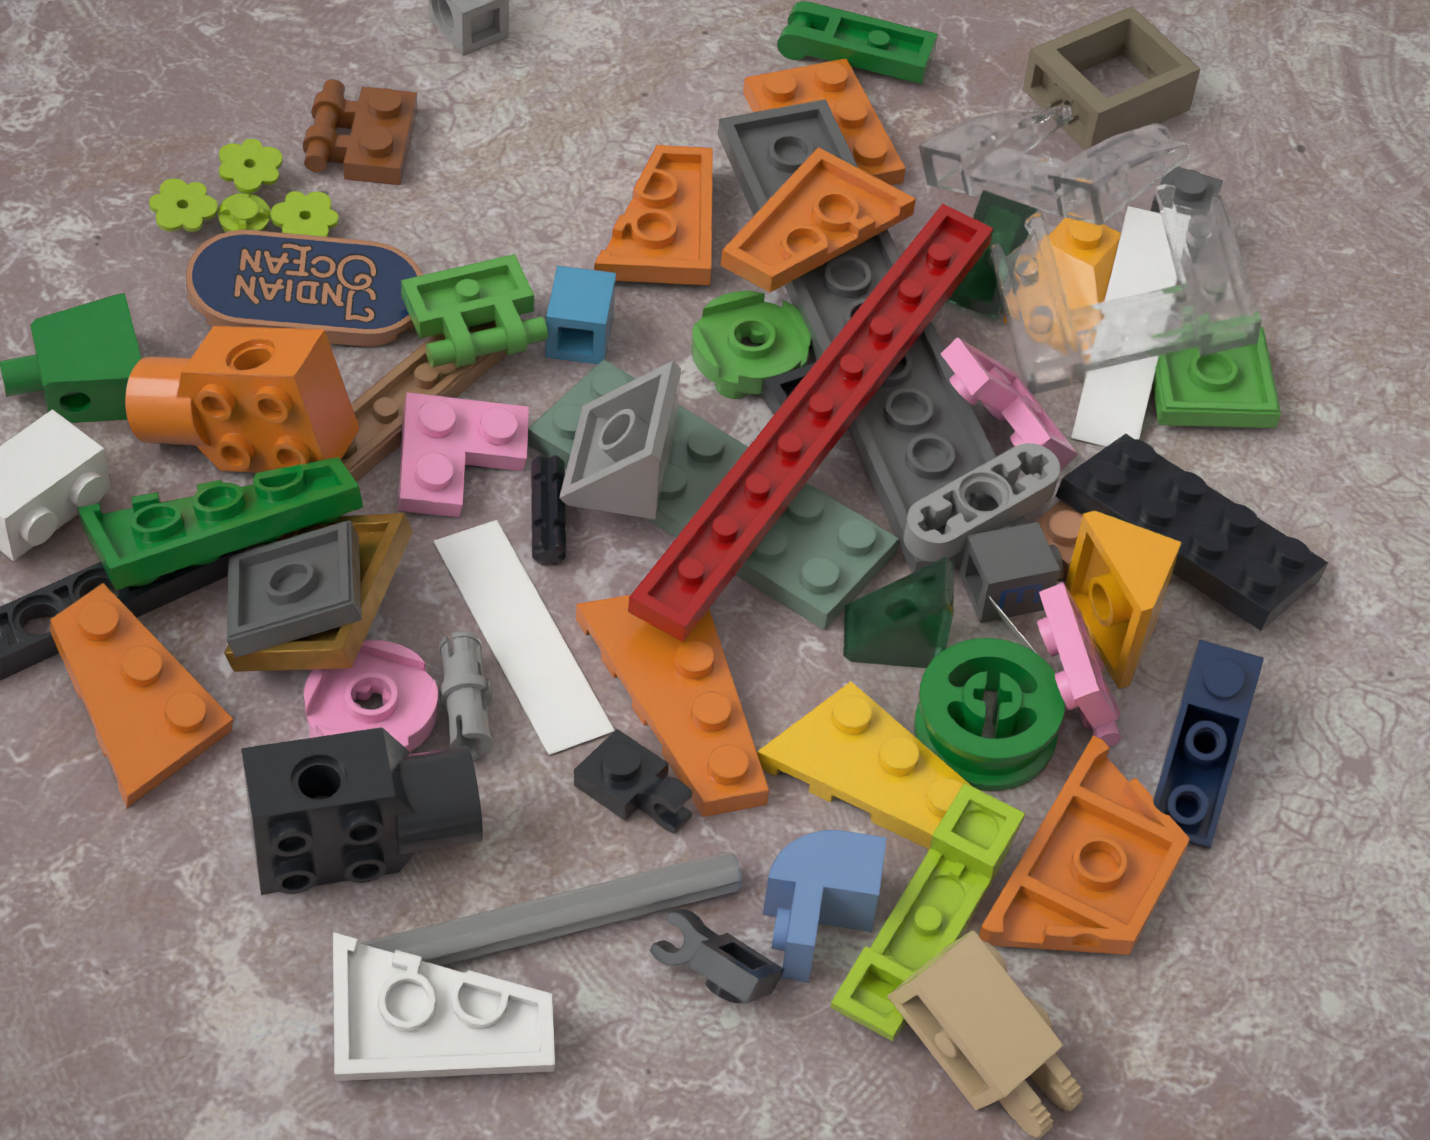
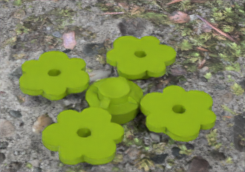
M253 138L246 139L242 145L236 143L226 144L219 150V161L221 163L219 177L227 182L234 181L235 188L243 192L227 197L221 202L219 208L217 201L207 195V189L204 184L192 182L187 185L183 180L176 178L165 180L160 185V194H155L149 199V208L152 212L156 213L157 226L168 232L179 229L196 232L202 228L203 221L214 218L216 214H218L224 232L235 230L265 231L271 218L273 224L282 228V233L328 237L329 229L336 227L339 222L337 212L331 210L330 197L323 192L315 191L307 195L299 191L289 192L285 197V202L274 205L271 212L268 204L262 198L249 194L258 191L262 184H275L279 179L278 169L283 163L282 153L278 149L270 146L262 147L261 142Z

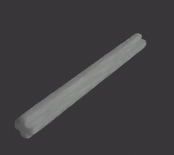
M723 852L361 942L360 944L395 953V950L420 956L424 962L443 966L736 892L741 888L742 873L734 853Z

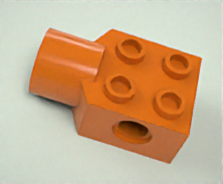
M213 326L191 358L145 357L141 359L133 368L126 388L125 406L127 419L133 434L138 440L149 444L197 446L220 471L258 473L339 457L341 460L360 429L325 329Z

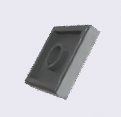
M351 520L228 557L227 643L235 658L362 620L359 536Z

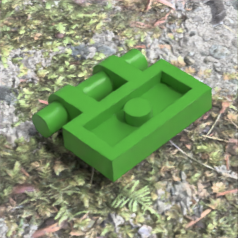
M515 254L401 280V297L419 338L444 334L445 340L426 344V354L432 368L453 363L456 368L475 363L476 357L503 350L507 355L525 352L528 344L548 339V330L543 317L521 321L519 315L534 312L535 295ZM495 321L497 325L495 328L475 333H469L467 327Z

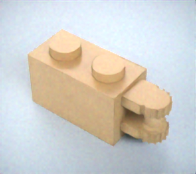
M974 930L943 948L887 995L975 1110L999 1101L1012 1119L1017 1121V1125L1035 1139L1037 1137L1040 1139L1053 1127V1120L1050 1117L1051 1114L1046 1109L1047 1107L1042 1105L1040 1098L1026 1082L1025 1079L1031 1076L1042 1092L1047 1094V1098L1057 1105L1059 1109H1064L1065 1112L1067 1110L1071 1111L1083 1100L1081 1086L1077 1084V1080L1072 1078L1071 1072L1056 1054L1064 1045L1052 1031L1049 1016L1038 1003L1023 994L1007 973V965L1001 954L992 945L982 941Z

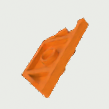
M1093 735L982 924L979 933L982 941L992 946L1122 955L1131 954L1180 864L1190 838L1169 815L1160 812L1156 808L1153 796L1137 778L1128 781L1107 758L1110 748L1102 739Z

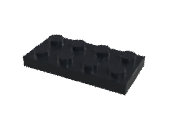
M1126 433L1065 475L1055 497L1081 514L1097 511L1182 542L1172 573L1260 631L1317 584L1329 563L1311 552L1302 541L1281 533L1258 518L1250 508L1234 503L1206 485L1205 481L1198 475L1184 471L1157 454L1148 443L1134 439Z

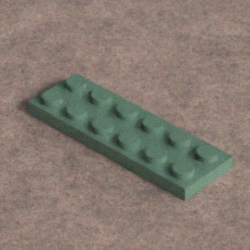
M603 359L528 428L527 445L547 457L559 456L565 462V468L567 469L582 406L636 378ZM678 404L676 430L656 520L646 519L674 537H677L739 460L748 446ZM806 482L736 573V576L825 630L896 555L899 538Z

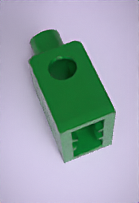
M125 293L112 295L36 318L30 324L35 354L0 360L6 397L43 391L47 411L49 412L53 409L70 423L128 420L125 406L126 388L130 374L135 365L141 360V355Z

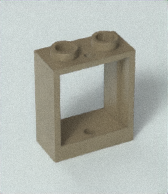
M1131 6L1031 48L1023 91L1090 155L1189 111L1200 68ZM1122 54L1148 80L1107 98L1080 72Z

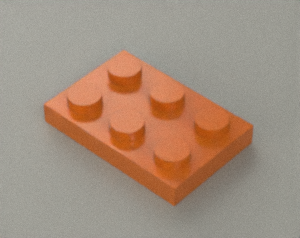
M847 58L744 78L743 94L753 112L826 99L858 168L889 185L904 182L906 168Z

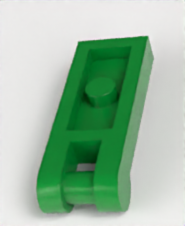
M800 1L792 7L787 19L788 25L781 32L777 48L784 57L791 60H800L806 55L828 61L847 58L851 67L922 84L935 52L938 34L809 1Z

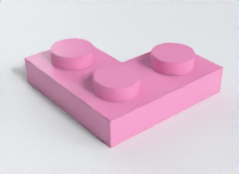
M959 337L941 353L955 373L949 378L952 386L970 404L975 405L980 400L985 408L998 420L1003 422L1006 419L1015 430L1010 436L1014 446L1032 443L1048 448L1058 458L1060 470L1078 455L1014 371Z
M407 392L403 407L397 511L459 518L463 506L465 465L523 471L527 460L529 407Z

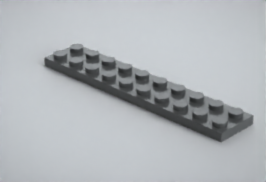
M826 99L719 119L718 137L753 216L818 147L858 168ZM888 229L784 285L792 304L799 310L811 335L810 345L817 360L900 257ZM932 322L927 325L848 428L895 536L899 538L898 544L913 577L961 566L964 550L939 562L924 561L911 554L903 540L910 507L920 499L996 458L971 404L956 391L949 381V378L955 373L941 355L945 349ZM973 493L965 498L971 507L979 511H992L999 507L997 501L985 493ZM1022 516L1017 520L1011 522L1010 524L1004 526L1003 528L1028 523L1025 517ZM926 524L922 527V530L925 532L931 530ZM946 524L935 530L939 531L941 535H943Z

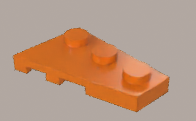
M670 145L655 146L633 188V198L624 215H619L612 230V238L607 248L600 251L594 263V270L616 273V281L710 285L712 267L713 148Z
M818 147L723 248L721 266L771 293L914 215L916 198Z

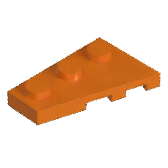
M104 583L50 619L51 635L77 695L83 700L95 727L96 739L104 757H108L126 808L232 731L233 718Z

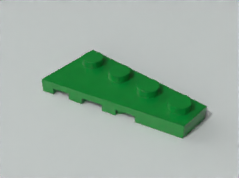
M335 457L307 464L258 472L253 479V485L240 487L233 483H223L221 479L196 484L197 492L191 497L161 502L159 492L131 497L133 508L102 513L100 503L77 507L85 534L115 590H119L128 586L149 584L161 575L191 565L209 564L216 561L223 554L253 544L274 542L283 534L313 524L334 522L342 517L343 514L363 508L359 485L340 458Z

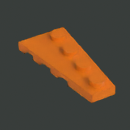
M630 595L576 604V621L586 636L591 634L601 650V660L613 678L618 677L629 693L632 698V708L644 726L649 725L662 745L661 753L678 780L691 789L692 797L690 799L701 816L706 817L767 805L769 788L710 609L685 641L682 642L629 613Z

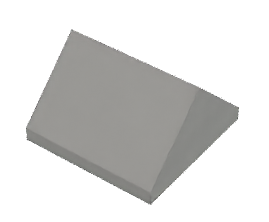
M671 361L582 406L559 499L568 506L656 520L677 424L681 367L674 361Z

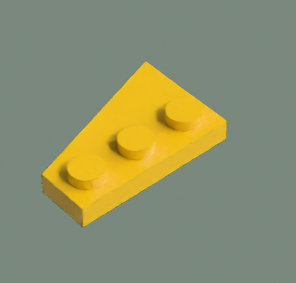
M852 681L757 751L762 770L774 776H777L782 771L810 784L808 792L830 803L834 797H837L868 812L872 823L927 849L931 848L932 835L964 782L969 784Z

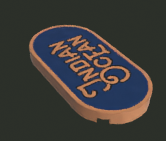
M235 230L221 233L208 239L192 254L186 269V292L188 301L196 312L197 308L199 313L206 317V323L212 327L325 329L330 344L374 347L398 340L399 333L406 331L409 327L411 331L415 327L401 297V280L423 274L418 265L406 253L380 242L257 230Z

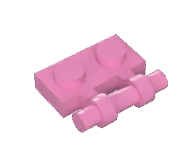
M1062 582L1039 592L1047 617L1037 620L1038 627L1052 657L1060 655L1064 670L1055 673V679L1069 710L1078 708L1083 726L1086 729L1091 728L1094 736L1102 739L1108 747H1111L1121 740L1116 723L1120 717V712L1115 697L1104 680L1102 674L1104 665L1099 649L1088 632L1081 610Z

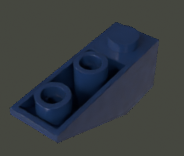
M1201 639L1193 653L1153 802L1160 812L1169 815L1190 838L1189 843L1210 849L1264 658Z

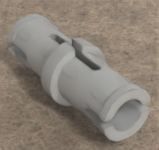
M457 631L451 633L454 653L451 649V640L448 637L442 638L439 644L444 671V682L439 688L440 705L443 709L447 708L450 748L468 746L472 759L476 760L481 758L478 739L481 741V749L484 754H489L493 749V737L488 717V708L493 701L492 687L489 681L485 682L483 675L480 638L472 632Z

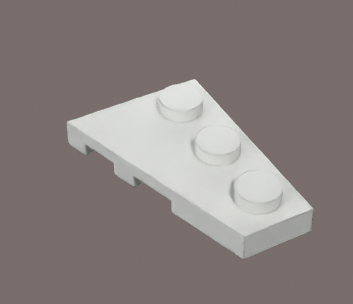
M333 932L334 1073L336 1081L554 1072L555 1050L552 993L470 970L466 973L424 962L422 957L399 950H395V953L360 944L356 938Z

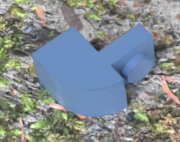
M842 830L817 831L794 840L778 854L768 876L763 915L776 917L771 949L785 951L782 967L785 970L781 978L809 983L818 924L872 932L880 893L887 837Z

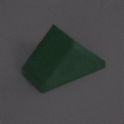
M986 190L982 191L973 218L994 228L991 242L948 298V302L999 320L1027 268L1039 209Z
M944 557L845 605L843 656L850 662L927 668L930 662L947 647L954 614V563L947 557Z

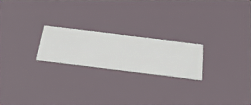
M1128 206L1071 436L1072 439L1106 447L1125 433L1139 440L1191 220Z
M495 520L434 540L435 546L548 755L614 732V728L498 521Z

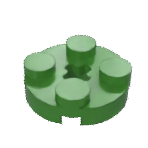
M737 291L721 295L711 300L703 308L702 318L697 323L695 322L693 327L691 352L697 368L707 379L716 383L715 387L719 394L731 399H740L748 394H762L764 379L806 366L810 352L811 335L799 310L794 305L783 300L781 308L774 303L764 302L765 293ZM750 337L752 342L764 344L758 347H749L741 344V339Z

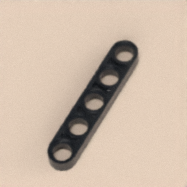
M246 547L223 554L216 561L209 564L191 565L176 570L167 579L155 580L142 586H128L119 590H115L102 563L98 562L0 606V680L59 654L51 632L36 635L28 633L23 629L24 625L32 618L38 616L54 617L103 583L111 591H114L118 595L117 598L138 618L227 577L228 557L245 552Z

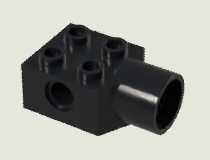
M383 727L241 748L250 827L261 895L276 892L297 894L305 892L314 886L345 881L355 883L371 882L383 875L399 873L415 852L482 842L483 826L480 797L473 759L468 746L412 754Z

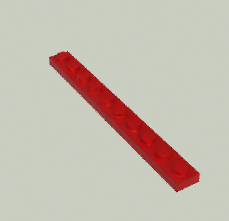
M943 203L629 596V613L682 642L685 641L988 248L994 228Z

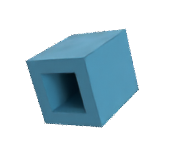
M557 265L546 315L548 339L545 345V358L597 365L603 359L605 360L614 317L616 273Z

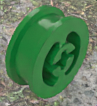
M975 638L956 643L940 652L930 662L923 674L919 690V702L914 719L915 737L978 790L1002 791L1028 783L1036 778L1051 761L1058 740V731L1065 712V702L1056 683L1055 671L1038 654L1011 641L996 638ZM985 690L996 692L992 709V724L995 727L993 738L982 737L986 718V705L983 701Z

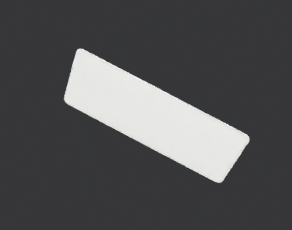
M989 596L994 607L996 608L997 612L999 613L1003 621L1007 624V626L1012 630V632L1017 636V638L1022 642V644L1026 648L1032 650L1037 654V652L1032 648V646L1027 642V640L1022 636V634L1017 630V628L1012 624V622L1007 618V616L1002 612V610Z

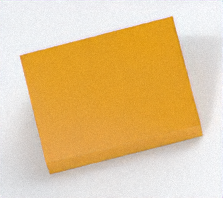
M1091 511L1084 513L1082 516L1065 586L1083 614L1088 632L1099 649L1104 666L1117 688L1122 689L1130 686L1157 624L1182 542L1106 514Z

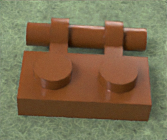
M335 79L327 80L323 85L322 91L318 92L314 98L311 110L312 117L315 119L314 125L310 126L305 133L302 145L306 153L305 167L312 172H322L326 169L327 162L343 163L344 180L401 185L418 109L417 92L362 86L359 100L350 101L344 98L345 86L342 82ZM336 127L351 129L350 136L337 134L335 132Z

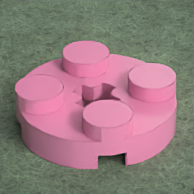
M364 641L352 668L313 669L308 675L304 687V707L310 738L383 727L412 753V750L420 746L428 738L437 721L438 688L435 679L433 681L432 677L426 672L425 662L411 649L389 641ZM372 693H378L382 695L384 706L373 710L363 709L355 700H368Z

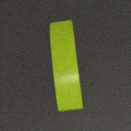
M964 782L933 833L931 848L871 947L865 946L831 1001V1009L892 1042L907 1024V1021L887 995L943 948L963 936L996 877L1024 821V812Z

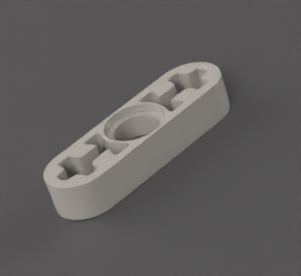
M1032 443L1020 444L920 499L908 511L903 533L906 548L911 554L921 560L929 562L943 561L964 550L967 535L1001 529L1048 502L1055 492L1060 474L1058 458L1051 450L1044 446ZM1020 470L1026 474V476L1017 480ZM1038 473L1041 476L1040 480L1034 474ZM973 493H985L992 496L997 501L999 507L992 511H979L971 507L965 498ZM926 524L931 530L925 532L922 530V527ZM946 524L943 535H941L939 531L935 530Z

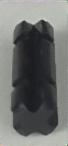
M539 455L531 462L532 558L541 565L548 562L557 565L566 558V505L559 499L565 477V462L557 455L551 457Z

